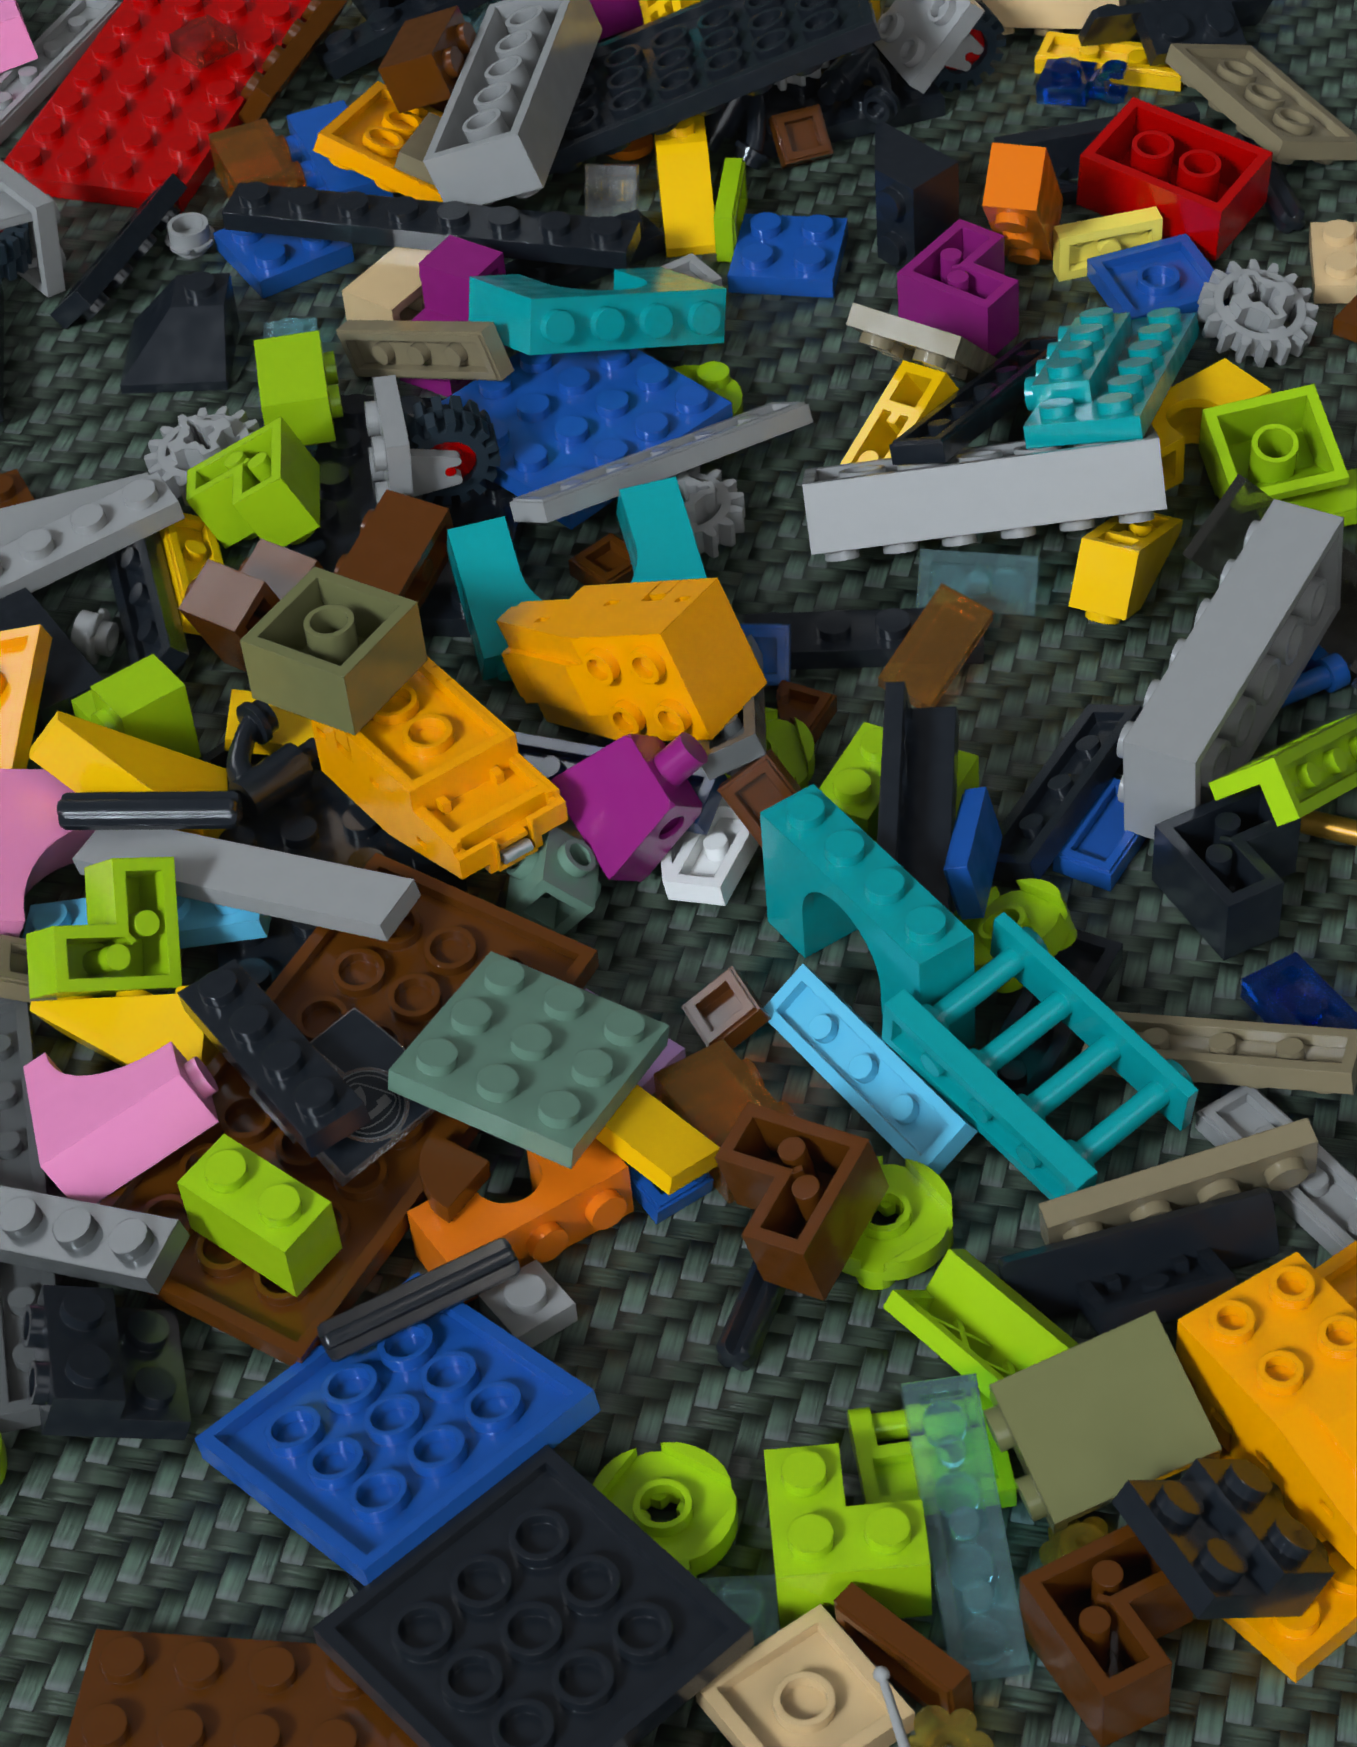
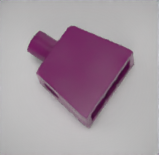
M682 732L667 746L658 737L631 733L622 736L555 776L551 782L559 788L561 797L566 801L567 813L586 844L592 849L597 862L608 880L642 882L701 814L702 802L687 779L708 761V757L702 745L686 732Z

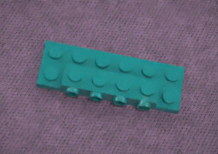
M1098 307L1081 312L1079 314L1080 317L1075 318L1071 325L1060 326L1058 329V342L1048 343L1047 359H1038L1036 362V376L1025 378V403L1028 411L1032 412L1023 426L1026 449L1143 439L1200 334L1197 312L1181 314L1179 308L1166 307L1147 313V317L1131 320L1130 312L1113 313L1112 308Z

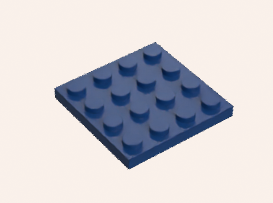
M639 349L527 355L518 352L509 358L514 371L502 381L474 380L452 394L460 396L462 407L470 399L478 404L479 412L485 409L489 414L490 421L494 426L501 458L500 467H496L498 475L494 482L517 497L733 417L732 402ZM450 396L442 400V405L449 404ZM618 497L559 518L556 521L572 530Z
M417 1272V1273H415L413 1276H411L409 1279H407L405 1282H407V1281H409V1280H411V1279H413V1278H415V1277H417V1276H419V1275H422V1274H420L419 1272ZM463 1302L340 1362H332L320 1344L313 1349L302 1363L296 1362L194 1439L205 1461L357 1581L366 1586L545 1445L552 1449L598 1414L601 1409L594 1389Z

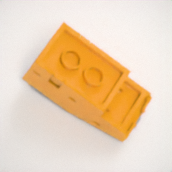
M718 577L584 585L570 599L524 601L518 606L510 607L496 620L509 646L501 653L502 661L526 704L538 703L547 722L613 740L632 733L655 736L662 741H673L682 732L692 735L696 740H712L743 709V706L767 684Z
M428 656V660L356 735L311 720L321 771L390 836L462 880L483 868L490 874H493L516 864L526 856L537 852L538 848L543 846V834L568 821L566 801L561 797L559 788L519 754L516 734L443 669L437 666Z
M1295 1252L1179 1318L1177 1323L1176 1354L1220 1444L1230 1452L1234 1459H1247L1259 1467L1269 1480L1280 1488L1284 1498V1507L1292 1518L1306 1526L1313 1536L1322 1543L1328 1540L1357 1571V1311L1298 1252Z

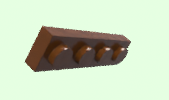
M311 0L302 14V17L307 21L304 23L297 18L284 36L282 43L287 47L284 49L277 44L261 67L266 72L265 75L256 70L243 88L240 95L247 101L238 115L242 122L252 129L255 128L312 54L313 48L319 45L335 24L349 0Z

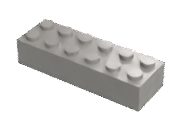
M503 0L489 4L423 160L443 202L460 201L468 205L489 207L495 201L512 196L516 198L530 197L544 188L603 30L589 0Z
M1152 424L1149 426L1143 439L1026 449L1025 440L963 448L946 463L893 465L892 458L809 468L805 469L802 482L811 555L824 553L825 561L827 562L855 559L860 557L859 549L883 546L884 554L912 552L919 549L918 541L939 538L942 540V546L945 547L968 545L977 542L978 533L1000 531L1002 539L1024 538L1036 534L1035 526L1059 523L1060 531H1079L1095 527L1094 518L1117 515L1121 524L1141 523L1153 520L1154 511L1167 509L1160 438Z
M1274 499L1261 521H1252L1245 536L1243 550L1236 560L1229 559L1223 568L1218 590L1212 599L1205 598L1201 602L1191 633L1187 639L1180 638L1176 642L1166 673L1161 680L1154 679L1150 683L1144 698L1143 709L1136 721L1129 720L1122 728L1117 743V756L1123 759V775L1120 780L1117 797L1119 802L1124 803L1125 831L1128 830L1154 840L1156 824L1214 800L1215 798L1208 783L1250 761L1340 609L1344 517Z

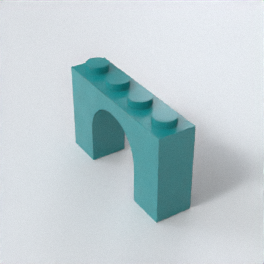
M663 267L614 269V290H586L553 286L520 274L470 276L469 321L494 322L503 345L527 355L724 343L727 288Z
M676 476L619 489L616 514L633 568L634 576L630 583L707 578ZM505 516L447 529V555L482 679L487 680L498 677L500 681H513L502 661L503 657L501 655L509 646L496 620L510 607L518 606L524 601H542V599L529 588L522 576Z
M814 784L760 812L768 922L804 958L811 956L858 929L868 946L878 972L881 989L882 1025L884 1004L903 989L907 990L921 1005L927 1003L933 1006L975 973L974 933ZM975 1008L949 1027L950 1032L967 1048L976 1044Z

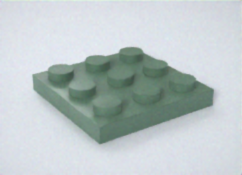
M490 951L391 1066L388 1072V1090L572 1169L667 1046L670 1025Z

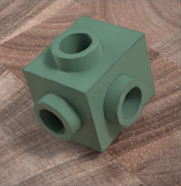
M555 827L542 835L543 846L539 847L537 852L526 856L523 860L506 869L510 877L505 910L564 935L595 909V903L601 891V883L598 881L600 865L592 849L584 841Z

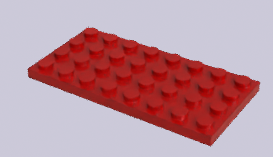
M124 0L3 162L17 173L24 175L30 183L51 197L139 208L143 201L173 173L188 187L175 203L181 209L179 214H182L243 124L238 118L240 111L247 101L240 95L243 88L256 70L265 75L266 72L261 67L277 44L284 49L287 47L282 43L284 36L297 18L304 23L307 21L302 17V14L311 0Z

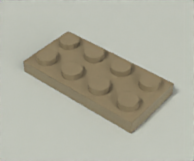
M1171 43L1165 63L1181 76V82L1201 93L1208 100L1209 107L1223 113L1236 124L1235 128L1240 134L1252 138L1263 149L1273 152L1272 161L1289 165L1294 160H1312L1320 164L1330 165L1334 163V160H1357V135L1253 46Z
M854 302L846 322L847 326L861 333L859 343L882 352V355L891 357L892 360L900 363L905 360L946 372L951 379L965 384L969 383L998 360L961 336Z

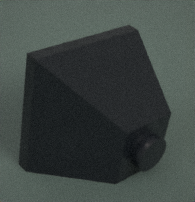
M195 272L190 275H177L134 320L120 383L122 394L228 390L240 327L230 273L211 274L208 272Z

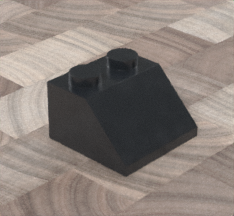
M882 121L875 126V190L878 258L901 270L959 220L958 161Z

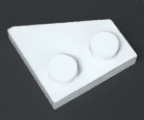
M723 797L708 834L703 835L686 831L661 860L662 882L668 900L726 906L758 848V842Z

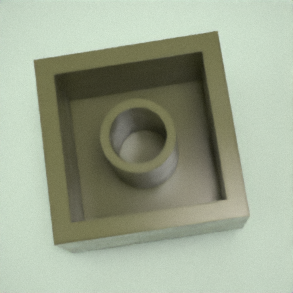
M315 566L240 639L252 698L352 735H356L428 660L417 601Z

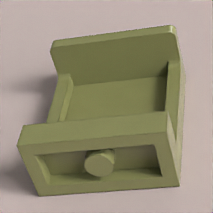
M1156 1311L990 1384V1399L993 1406L982 1411L1000 1452L1002 1453L1013 1448L1026 1474L1014 1481L1030 1518L1035 1522L1046 1517L1053 1534L1067 1529L1069 1522L1112 1503L1127 1480H1163L1190 1468L1196 1458L1219 1459L1222 1451L1217 1436Z

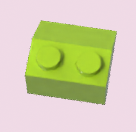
M1315 384L1202 409L1198 448L1214 494L1234 510L1272 502L1274 499H1285L1349 483L1348 472Z

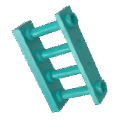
M1005 912L994 919L990 955L993 959L933 1006L927 1003L921 1005L907 990L903 989L884 1004L882 1040L1049 1200L1096 1185L1098 1171L1095 1169L1094 1163L1158 1111L1180 1131L1191 1124L1198 1089L1194 1086L1192 1078L1184 1067L1172 1059L1165 1060L1049 953L1045 942L1034 930L1029 927L1021 928ZM1013 977L1041 1001L980 1051L975 1048L969 1050L950 1032L949 1027ZM1061 1021L1089 1046L1028 1096L1022 1093L1016 1095L998 1078L997 1072ZM1109 1066L1138 1091L1077 1142L1073 1140L1065 1141L1046 1123V1116Z

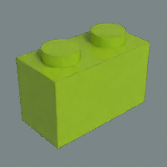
M319 330L254 340L264 425L282 417L304 446L336 441L333 419L344 417L338 385V372L334 351L323 352Z
M223 1134L177 1182L191 1229L296 1298L342 1249L331 1201L226 1134Z

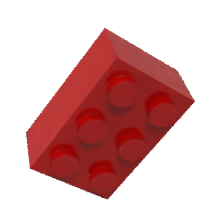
M1132 97L1080 155L1076 204L1103 216L1156 206L1163 218L1162 239L1187 233L1203 256L1216 262L1266 203L1273 152Z

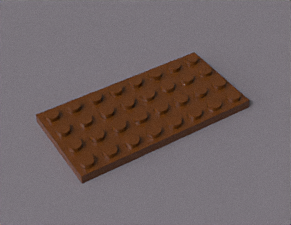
M375 853L363 869L414 879L421 894L389 940L383 941L317 926L265 993L310 1043L352 1010H356L386 1033L405 1051L490 951L583 989L599 967L598 950L379 853ZM219 1051L207 1066L218 1086V1091L212 1095L219 1122L103 1198L99 1204L178 1219L188 1231L190 1237L159 1294L145 1293L292 1366L296 1362L303 1363L313 1349L321 1344L317 1333V1326L321 1322L353 1307L410 1228L407 1211L428 1200L421 1184L419 1158L423 1145L430 1134L434 1132L467 1149L480 1130L431 1108L405 1129L401 1130L409 1114L410 1102L406 1098L404 1118L400 1125L390 1134L378 1139H360L351 1135L347 1136L350 1139L365 1143L379 1142L391 1138V1140L345 1176L324 1152L311 1158ZM321 1054L342 1078L362 1070H374L388 1075V1071L375 1067H362L344 1073ZM223 1134L234 1139L332 1203L342 1249L297 1298L190 1227L177 1182Z

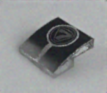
M352 1008L310 1041L316 1050L362 1099L372 1121L316 1156L342 1187L435 1112V1110L388 1090L389 1069L406 1049L356 1008ZM251 1088L249 1094L295 1144L297 1140Z

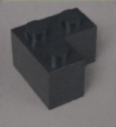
M1259 784L1215 801L1214 799L1155 825L1152 880L1223 960L1279 936L1284 881L1281 878L1296 872L1301 818L1277 827Z

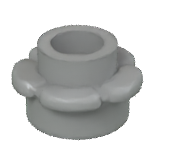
M197 212L182 213L173 217L167 224L168 233L165 236V244L170 247L173 253L178 254L182 258H198L204 255L213 245V233L215 230L208 224V219L203 214Z
M100 608L98 613L88 610L80 611L72 628L71 642L87 661H90L91 665L97 664L101 655L111 657L118 643L119 626L115 622H110V613L105 608Z

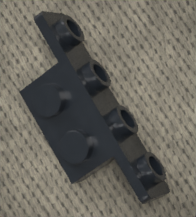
M1147 0L1140 4L1123 6L1106 4L1091 11L1078 38L1081 46L1141 40L1149 65L1166 64L1165 59L1171 43L1246 45L1247 42L1241 27L1259 24L1273 0Z
M1260 1187L1001 1257L998 1261L1000 1279L1047 1318L1080 1309L1099 1335L1153 1311H1156L1161 1323L1179 1319L1237 1286L1236 1276L1229 1268L1273 1257L1279 1253L1280 1248L1273 1197L1265 1188Z

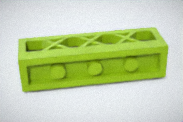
M1357 712L1319 726L1209 782L1208 784L1215 801L1260 784L1278 827L1300 819L1357 787Z
M948 1249L925 1290L893 1289L883 1305L887 1312L989 1399L990 1384L1079 1345L1078 1342L965 1249Z

